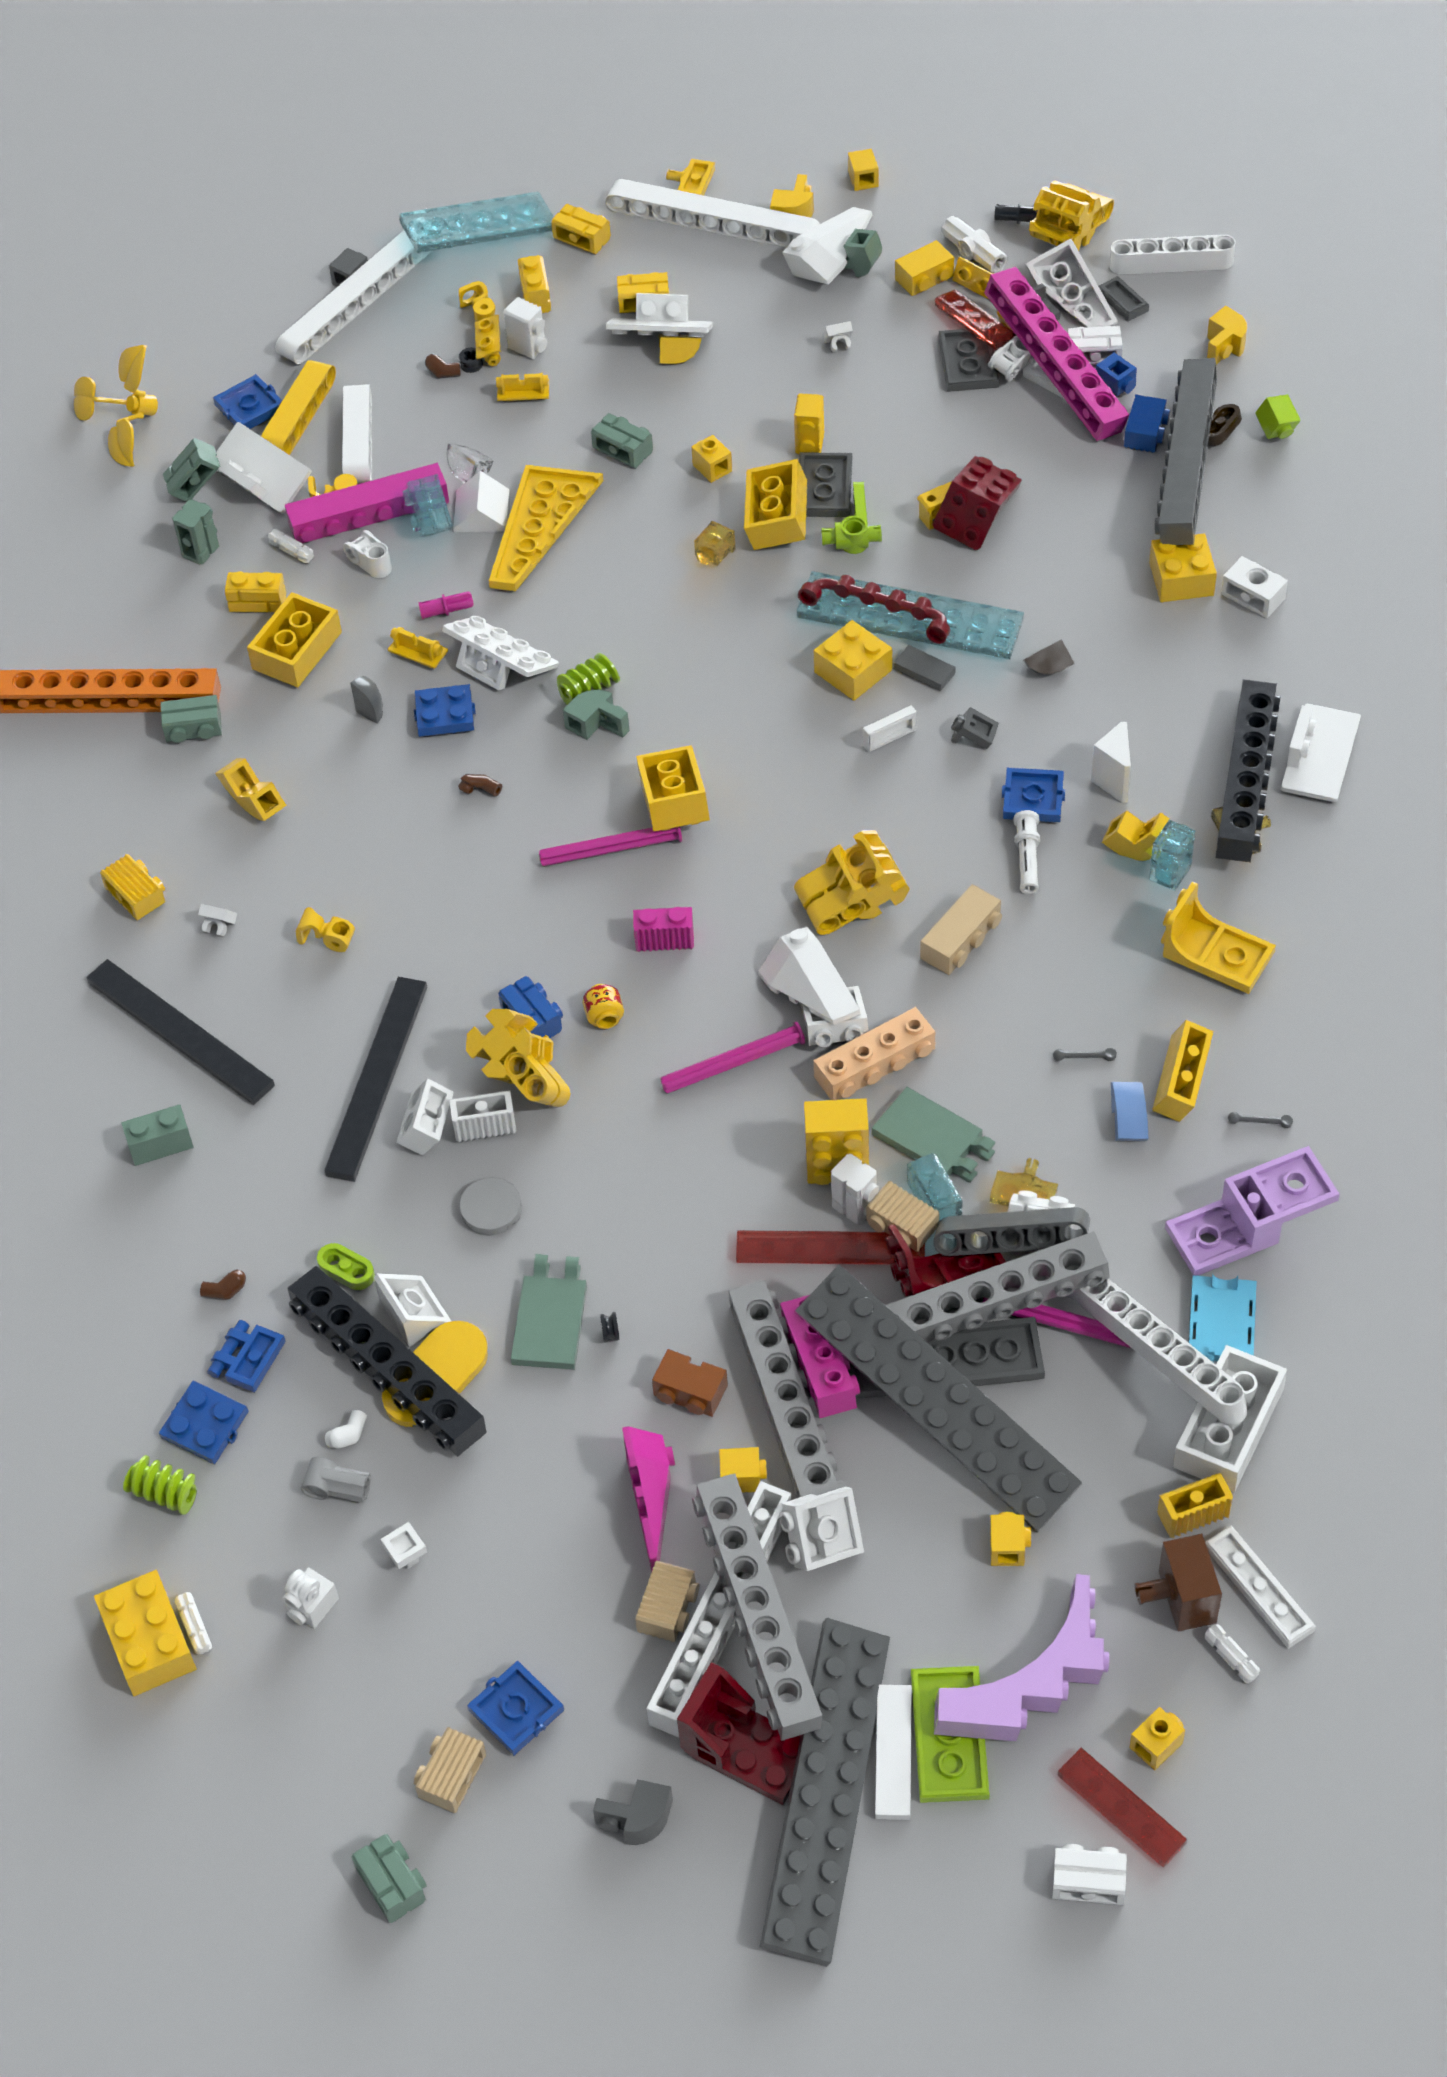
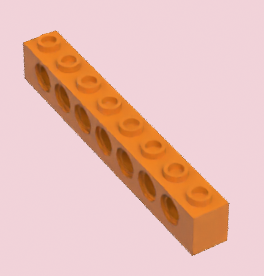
M217 668L0 670V713L161 712V702L217 695L219 703L221 684Z

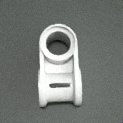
M1014 336L1012 340L993 354L988 367L997 369L1010 382L1027 366L1031 354L1020 339Z
M362 531L360 537L351 543L346 542L343 545L344 552L349 560L360 566L372 577L384 578L391 573L392 565L388 547L374 537L370 531Z

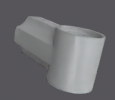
M313 1457L310 1460L301 1491L305 1495L319 1500H325L329 1496L363 1503L367 1499L370 1490L371 1476L367 1472L338 1467L334 1461L328 1458Z

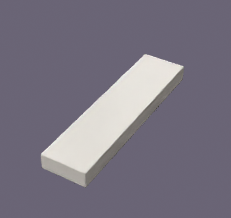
M1232 1525L1205 1542L1211 1557L1287 1649L1315 1632L1316 1626Z
M879 1684L877 1695L875 1819L910 1820L912 1685Z

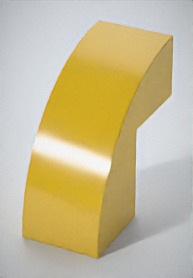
M236 758L215 773L234 800L246 812L258 820L265 821L287 806L272 782H260L246 758Z

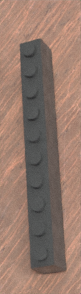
M1215 358L1184 359L1182 370H1178V386L1175 387L1176 402H1173V418L1170 419L1171 434H1168V450L1165 451L1166 467H1163L1162 471L1163 483L1165 484H1160V500L1162 501L1157 503V515L1160 518H1155V534H1160L1162 544L1194 545L1217 386Z

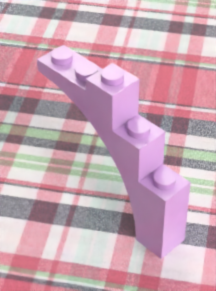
M1076 1574L1071 1588L1069 1612L1066 1621L1055 1640L1036 1660L1017 1673L993 1683L968 1688H939L935 1700L934 1735L1017 1741L1020 1730L1026 1729L1027 1710L1058 1713L1062 1700L1067 1701L1069 1682L1099 1684L1103 1672H1108L1109 1652L1104 1651L1103 1638H1094L1096 1622L1095 1619H1090V1609H1094L1095 1588H1090V1575Z

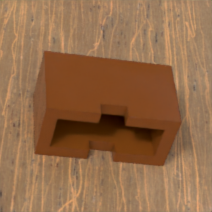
M667 1349L652 1379L654 1396L666 1404L675 1403L686 1407L694 1414H705L713 1417L728 1386L727 1370L706 1362H702L701 1366L690 1363V1356Z

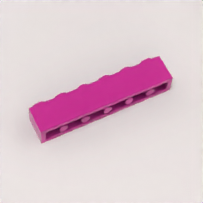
M437 462L285 504V510L294 539L300 543H306L449 503L446 481Z

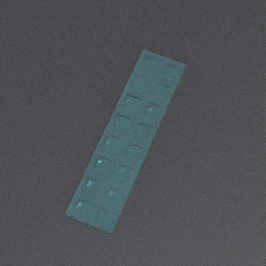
M812 571L808 582L821 578L839 580L841 576ZM854 579L855 586L864 588L868 583ZM878 584L881 589L880 593L890 595L893 590L898 589L905 593L906 600L915 603L919 597H926L932 603L931 608L941 611L946 616L947 624L950 627V634L944 643L936 644L926 636V630L931 621H933L932 619L917 620L911 613L901 610L893 613L881 604L866 605L861 602L860 598L850 595L846 598L839 597L833 590L822 589V596L815 606H807L800 601L797 608V618L842 627L851 620H854L872 633L1009 660L1011 659L1024 620V612Z

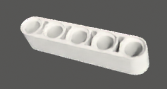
M1229 235L1117 240L1111 245L1109 267L1113 273L1122 275L1225 270L1233 265L1236 241Z
M370 384L343 387L342 471L343 474L353 475L357 480V484L372 481V394Z

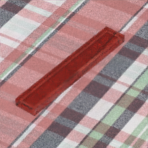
M737 1230L736 1263L891 1264L894 1263V1256L890 1255L887 1249L885 1237L890 1235L886 1232ZM925 1243L918 1252L910 1248L912 1256L925 1257Z

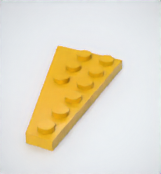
M525 465L489 578L490 588L517 591L604 481L603 473Z

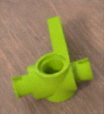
M864 481L853 482L855 515L846 517L842 522H835V528H821L822 546L836 544V550L843 549L850 554H859L865 551L866 548H869V542H882L881 524L868 526Z

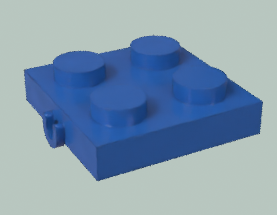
M257 374L213 397L214 405L227 417V420H230L234 425L240 422L249 429L273 417L282 402L281 398L276 394L274 387L271 384L267 385Z
M470 684L415 690L416 709H414V719L417 721L419 737L474 730L473 715L476 714L475 703H472Z
M1007 767L1005 786L1002 785V798H1004L1003 819L1013 820L1016 813L1030 810L1039 815V821L1060 822L1062 801H1065L1066 790L1063 789L1064 771Z
M193 1380L180 1401L177 1402L174 1410L171 1411V1415L159 1431V1435L162 1439L215 1465L228 1443L232 1444L235 1442L238 1435L237 1429L249 1410L247 1406Z
M518 1660L498 1678H490L486 1683V1689L467 1705L468 1711L513 1756L533 1738L538 1737V1734L545 1730L564 1711V1705Z

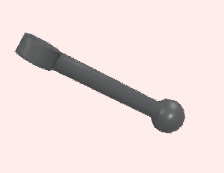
M1107 1048L1105 1052H1064L1061 1049H1057L1054 1051L1053 1057L1057 1061H1061L1064 1058H1105L1107 1061H1113L1116 1058L1117 1052L1113 1048Z
M1231 1112L1228 1115L1229 1122L1233 1124L1245 1121L1280 1124L1283 1128H1290L1293 1123V1118L1290 1115H1283L1281 1118L1239 1115L1237 1112Z

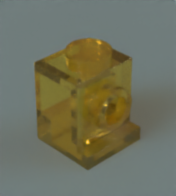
M711 521L694 540L695 556L698 561L703 565L712 563L718 566L729 552L733 553L736 550L735 531Z

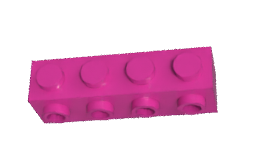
M807 1295L780 1303L781 1316L786 1321L788 1339L795 1346L800 1370L804 1371L808 1390L814 1399L819 1418H824L856 1409V1395L860 1394V1388L856 1376L849 1375V1361L796 1314L795 1310L809 1296Z

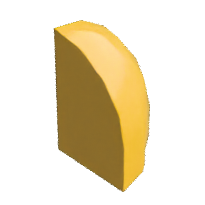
M659 334L660 363L677 364L686 362L694 357L698 351L701 338L681 334L678 336Z

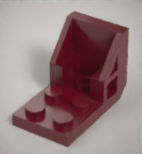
M711 1662L677 1718L680 1747L696 1761L784 1805L790 1793L801 1735L781 1741L778 1730L771 1729L768 1718L756 1712L755 1700L724 1668Z

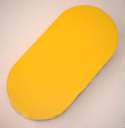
M451 1321L435 1328L413 1353L460 1394L485 1366L488 1357V1346L485 1335L477 1326L465 1321ZM409 1378L401 1379L399 1382H405ZM387 1390L382 1392V1402L386 1414L393 1422L404 1427L417 1425L413 1420V1414L407 1409L404 1412L401 1411L394 1404L391 1398L392 1395ZM424 1398L421 1401H427L430 1398Z

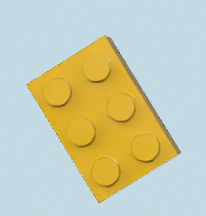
M798 459L751 468L746 471L744 530L754 550L805 540L807 479Z
M291 592L247 646L251 668L298 688L342 633L338 610Z
M692 745L636 756L641 787L653 832L659 830L666 831L689 824L696 825L710 820L706 792Z
M866 1098L804 1102L808 1184L826 1185L831 1183V1170L848 1154H852L860 1159L862 1165L865 1163L869 1165V1127Z
M157 1569L94 1595L133 1697L197 1670Z

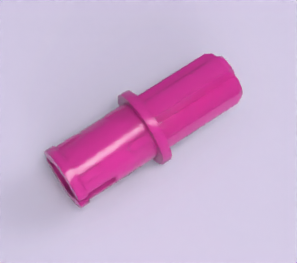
M469 591L446 597L442 594L441 598L418 602L422 619L445 613L446 616H449V612L470 608L474 604L472 594Z

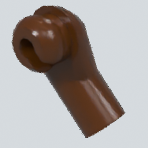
M465 774L460 778L462 781L458 785L461 791L468 794L473 792L475 786L493 796H498L503 787L501 783L484 774Z
M236 1269L228 1273L218 1283L203 1281L200 1295L207 1298L231 1299L244 1287L246 1275L243 1271Z

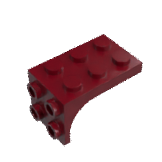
M974 456L952 480L933 522L934 529L974 550H979L997 515L1018 490L1022 479L1018 478L1011 470L996 467L991 460L985 457Z
M895 1224L888 1226L890 1236L885 1237L889 1254L894 1256V1263L890 1264L891 1272L895 1282H900L904 1297H909L1006 1263L1000 1252L944 1256L940 1253L926 1257L912 1256L910 1248Z

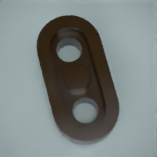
M1225 404L1214 411L1208 445L1218 446L1222 444L1242 420L1239 406Z

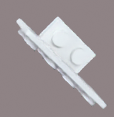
M637 293L636 319L612 318L606 323V329L612 330V334H627L628 331L638 330V335H653V332L663 331L664 336H678L681 332H689L690 337H704V334L708 333L713 327L712 321H688V295Z
M240 422L235 424L216 452V457L220 463L218 472L281 514L286 511L285 504L293 501L312 473L310 468Z
M471 616L467 619L456 620L453 623L443 625L442 631L462 642L456 667L497 690L505 689L510 668L525 677L558 668L559 662L552 659L549 653L530 647L529 643L525 640L513 638L508 635L506 630L486 623V620L482 617Z
M1308 703L1305 706L1302 705L1289 748L1287 768L1282 781L1281 791L1337 802L1361 715Z

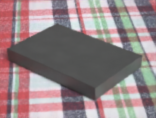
M990 327L939 331V344L947 392L999 388L998 370L988 367V363L994 354Z
M800 452L799 463L807 479L806 517L850 516L852 453Z

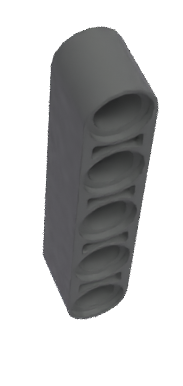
M1079 1207L949 1216L939 1221L933 1245L935 1250L944 1256L1041 1250L1087 1234L1090 1217L1084 1209ZM1075 1224L1080 1226L1081 1229L1075 1230L1068 1225ZM1037 1227H1045L1050 1231L1042 1232ZM1007 1229H1013V1230L1017 1231L1018 1233H1017V1234H1010V1233L1006 1232V1230H1007ZM980 1231L987 1236H978L974 1232ZM943 1234H951L955 1238L949 1239L946 1238Z

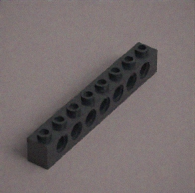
M1243 679L1215 858L1251 863L1252 851L1259 850L1261 834H1256L1255 830L1261 831L1264 816L1263 813H1258V810L1264 811L1267 793H1261V790L1267 791L1270 773H1264V770L1270 771L1272 754L1267 753V750L1273 751L1275 734H1270V731L1276 732L1278 715L1273 714V712H1279L1281 699L1280 695H1275L1277 683Z
M318 1266L313 1267L287 1288L291 1300L289 1302L291 1310L298 1317L304 1316L316 1334L319 1336L324 1334L337 1353L340 1355L345 1353L359 1373L365 1372L368 1374L373 1385L380 1392L387 1390L392 1395L391 1398L394 1404L401 1411L404 1412L407 1409L413 1414V1420L417 1426L423 1431L428 1429L442 1449H450L458 1457L487 1433L484 1416ZM409 1378L405 1382H399L401 1379ZM424 1398H430L427 1401H421ZM451 1417V1419L449 1420H442L444 1418Z

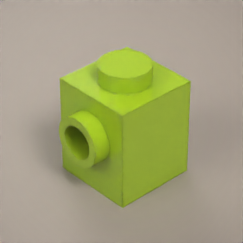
M1288 394L1266 397L1255 412L1267 439L1278 437L1284 439L1289 437L1301 421Z

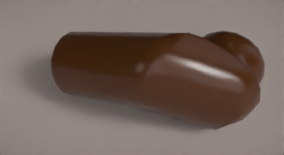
M430 354L425 359L427 369L436 377L461 375L460 363L446 364L436 354Z

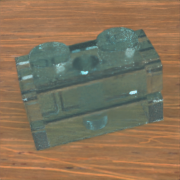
M438 474L407 482L406 490H403L402 493L406 506L411 505L414 516L410 517L413 531H419L420 537H426L452 529L453 524Z
M935 1153L907 1164V1183L915 1197L932 1206L934 1210H938L939 1221L945 1217L962 1215L963 1200Z

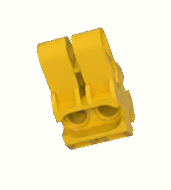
M1054 180L1050 183L1049 189L1048 187H1043L1034 202L1033 210L1038 211L1036 218L1030 221V235L1056 246L1071 238L1079 251L1081 244L1082 246L1089 244L1095 229L1109 219L1113 211L1114 200L1094 192L1090 193L1088 190L1070 183L1063 184Z
M875 830L860 831L855 834L853 838L857 844L847 850H844L841 844L835 846L830 850L825 864L801 877L795 883L794 890L819 935H828L856 918L874 919L882 914L878 907L881 904L891 900L896 906L906 898L910 888L884 842L882 843Z
M492 1009L485 1017L494 1028L486 1035H483L474 1026L467 1033L466 1052L472 1059L477 1056L489 1060L481 1069L488 1078L515 1084L520 1092L530 1101L557 1108L564 1106L569 1101L571 1095L570 1088L550 1064L553 1059L554 1043L548 1035L541 1037L531 1033L538 1025L531 1016L510 1009Z

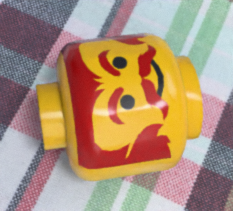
M596 984L583 996L582 1004L586 1018L595 1027L600 1029L612 1028L618 1024L624 1015L620 993L617 988L611 985Z

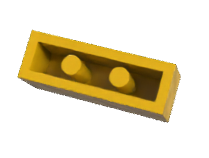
M1185 1020L1171 1035L1152 1111L1180 1122L1195 1107L1214 1031Z

